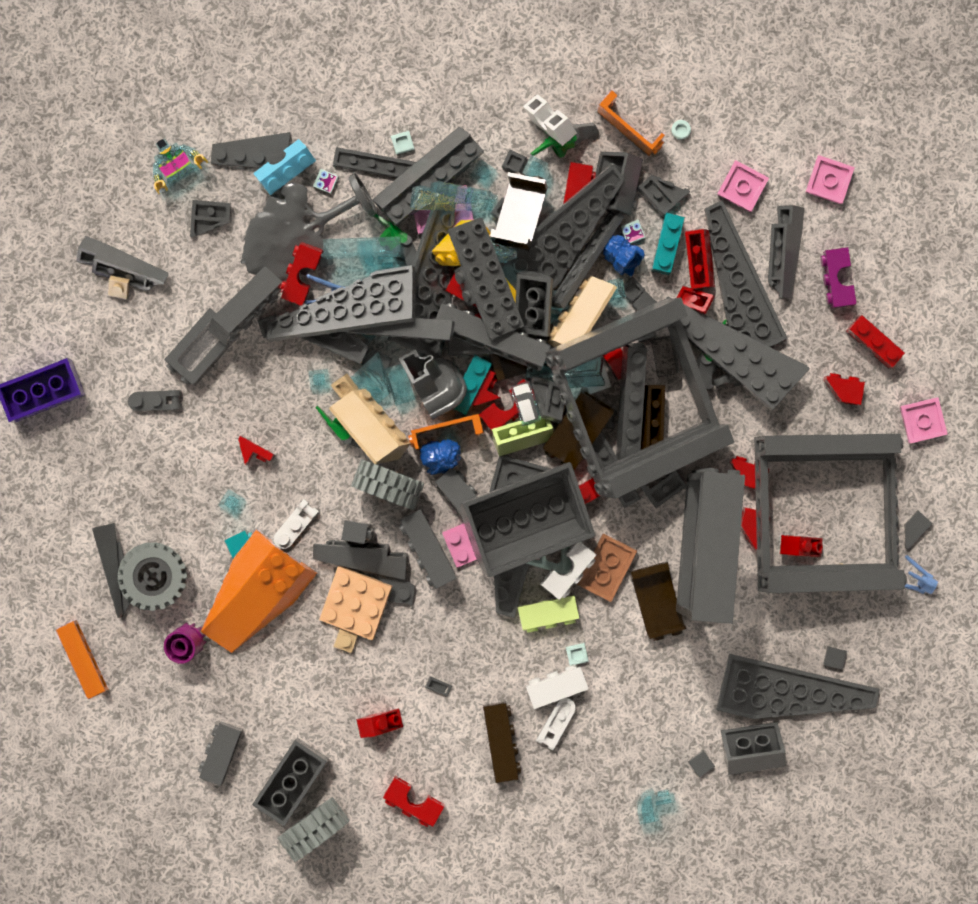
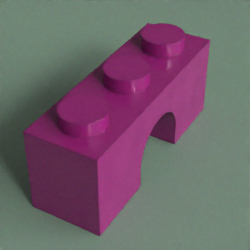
M849 247L825 250L823 255L820 256L821 266L825 267L826 272L823 275V282L825 286H828L829 293H826L827 305H830L831 309L856 305L854 285L844 286L837 278L840 269L851 266Z

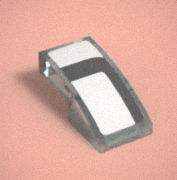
M527 381L511 386V392L522 426L541 421L530 382Z

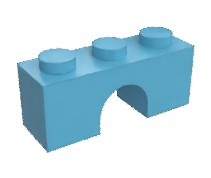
M299 139L284 150L286 156L281 162L274 165L267 162L253 173L269 195H272L316 161L308 148Z

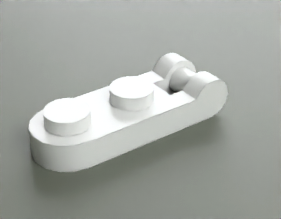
M303 499L275 534V545L280 549L289 548L319 511L316 508H311L308 502ZM302 510L308 514L305 519L299 515Z
M566 697L557 702L536 739V742L546 744L552 751L575 712V704L570 698ZM548 731L554 734L552 739L546 736Z

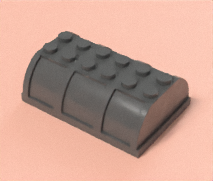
M570 462L462 502L460 506L462 520L473 552L488 578L596 536Z

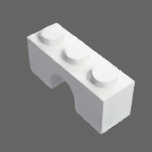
M538 94L523 106L532 122L562 146L577 134L568 117L559 110L554 112L548 102Z
M582 542L571 545L564 553L572 562L571 570L567 574H558L551 569L539 583L559 600L561 597L565 598L570 593V586L574 582L578 583L583 577L582 572L586 567L589 569L596 561L594 559L596 554Z

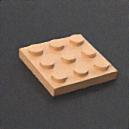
M339 565L319 620L374 640L393 586Z

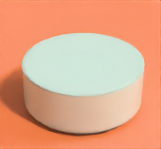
M678 120L673 124L671 132L676 139L683 140L689 136L691 127L685 120Z

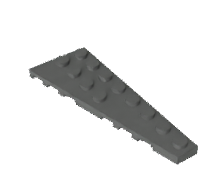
M723 200L706 207L704 211L727 326L769 347L788 339Z
M684 305L688 316L682 318L681 322L688 341L771 411L778 406L809 371L810 368L807 365Z

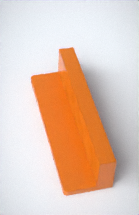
M77 620L58 628L56 632L86 697L89 699L109 690Z

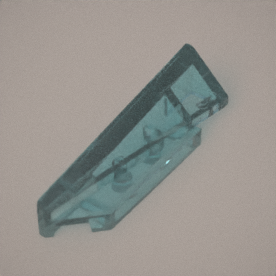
M438 181L431 183V187L421 185L413 187L410 208L411 210L492 211L497 205L498 195H493L491 191Z

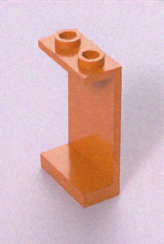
M611 90L599 104L597 112L648 156L652 153L656 155L664 144L662 140L665 135L661 133L653 144L648 142L610 109L615 104L618 96Z
M479 414L411 430L412 435H408L410 445L415 447V450H420L417 434L473 421L476 436L483 434Z

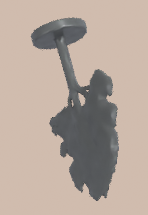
M356 173L349 176V182L355 196L326 212L317 213L307 204L308 190L301 184L286 183L280 191V194L285 196L283 200L274 195L268 196L263 212H258L250 220V225L244 238L245 244L243 246L241 264L244 263L247 271L254 275L266 266L275 276L284 281L289 276L286 274L289 263L293 264L295 259L292 256L295 246H299L301 242L323 250L319 268H327L328 265H332L333 257L330 256L328 248L320 236L324 231V225L329 220L358 204H361L366 213L371 217L378 213L369 192ZM304 216L315 217L316 220L310 224H305L303 218ZM302 268L300 270L301 274L307 275L310 268Z

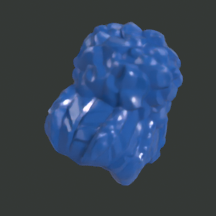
M619 235L612 236L603 249L605 260L611 262L614 269L620 275L625 273L632 276L634 269L641 264L645 256V252L641 247L631 245L627 239Z
M449 439L442 440L441 442L430 441L420 449L422 464L429 468L426 472L430 475L446 473L448 469L456 467L461 459L460 446L457 442Z

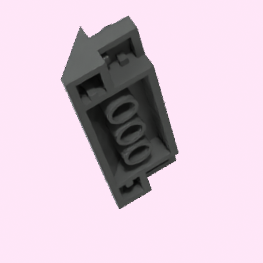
M458 127L374 197L372 201L397 227L408 216L414 215L433 199L435 195L439 194L470 167L469 165L484 153V150L475 142L470 133Z

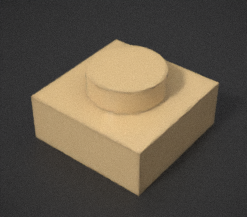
M110 276L108 296L127 299L130 279Z
M345 374L331 384L341 399L351 391L358 390V387L348 374Z
M340 628L333 647L352 653L358 635Z

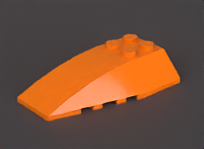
M256 529L233 558L227 575H225L221 589L217 593L213 607L208 613L201 632L229 652H234L294 604L316 576L317 572L303 562L299 563L275 546L271 539Z

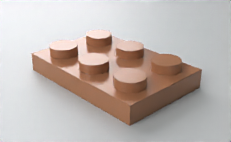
M602 534L593 551L596 554L594 557L596 561L589 569L587 567L584 569L583 577L577 585L612 602L637 550Z

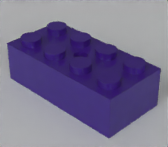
M68 358L0 384V401L8 422L11 423L19 422L85 396L73 361ZM41 388L44 389L42 395L39 393Z

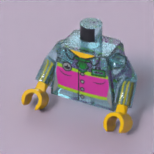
M165 138L159 140L155 145L160 153L154 157L155 162L153 163L154 188L158 194H160L159 190L161 188H165L168 191L167 186L170 188L197 169H202L200 164L203 161L208 163V160L196 149L185 144L179 146L177 143H174L170 146Z

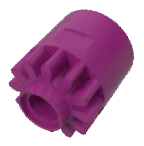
M185 623L170 633L164 641L166 656L178 664H184L193 659L203 650V646L207 643L203 639L206 635L200 632L202 627L196 628L195 623L191 625Z

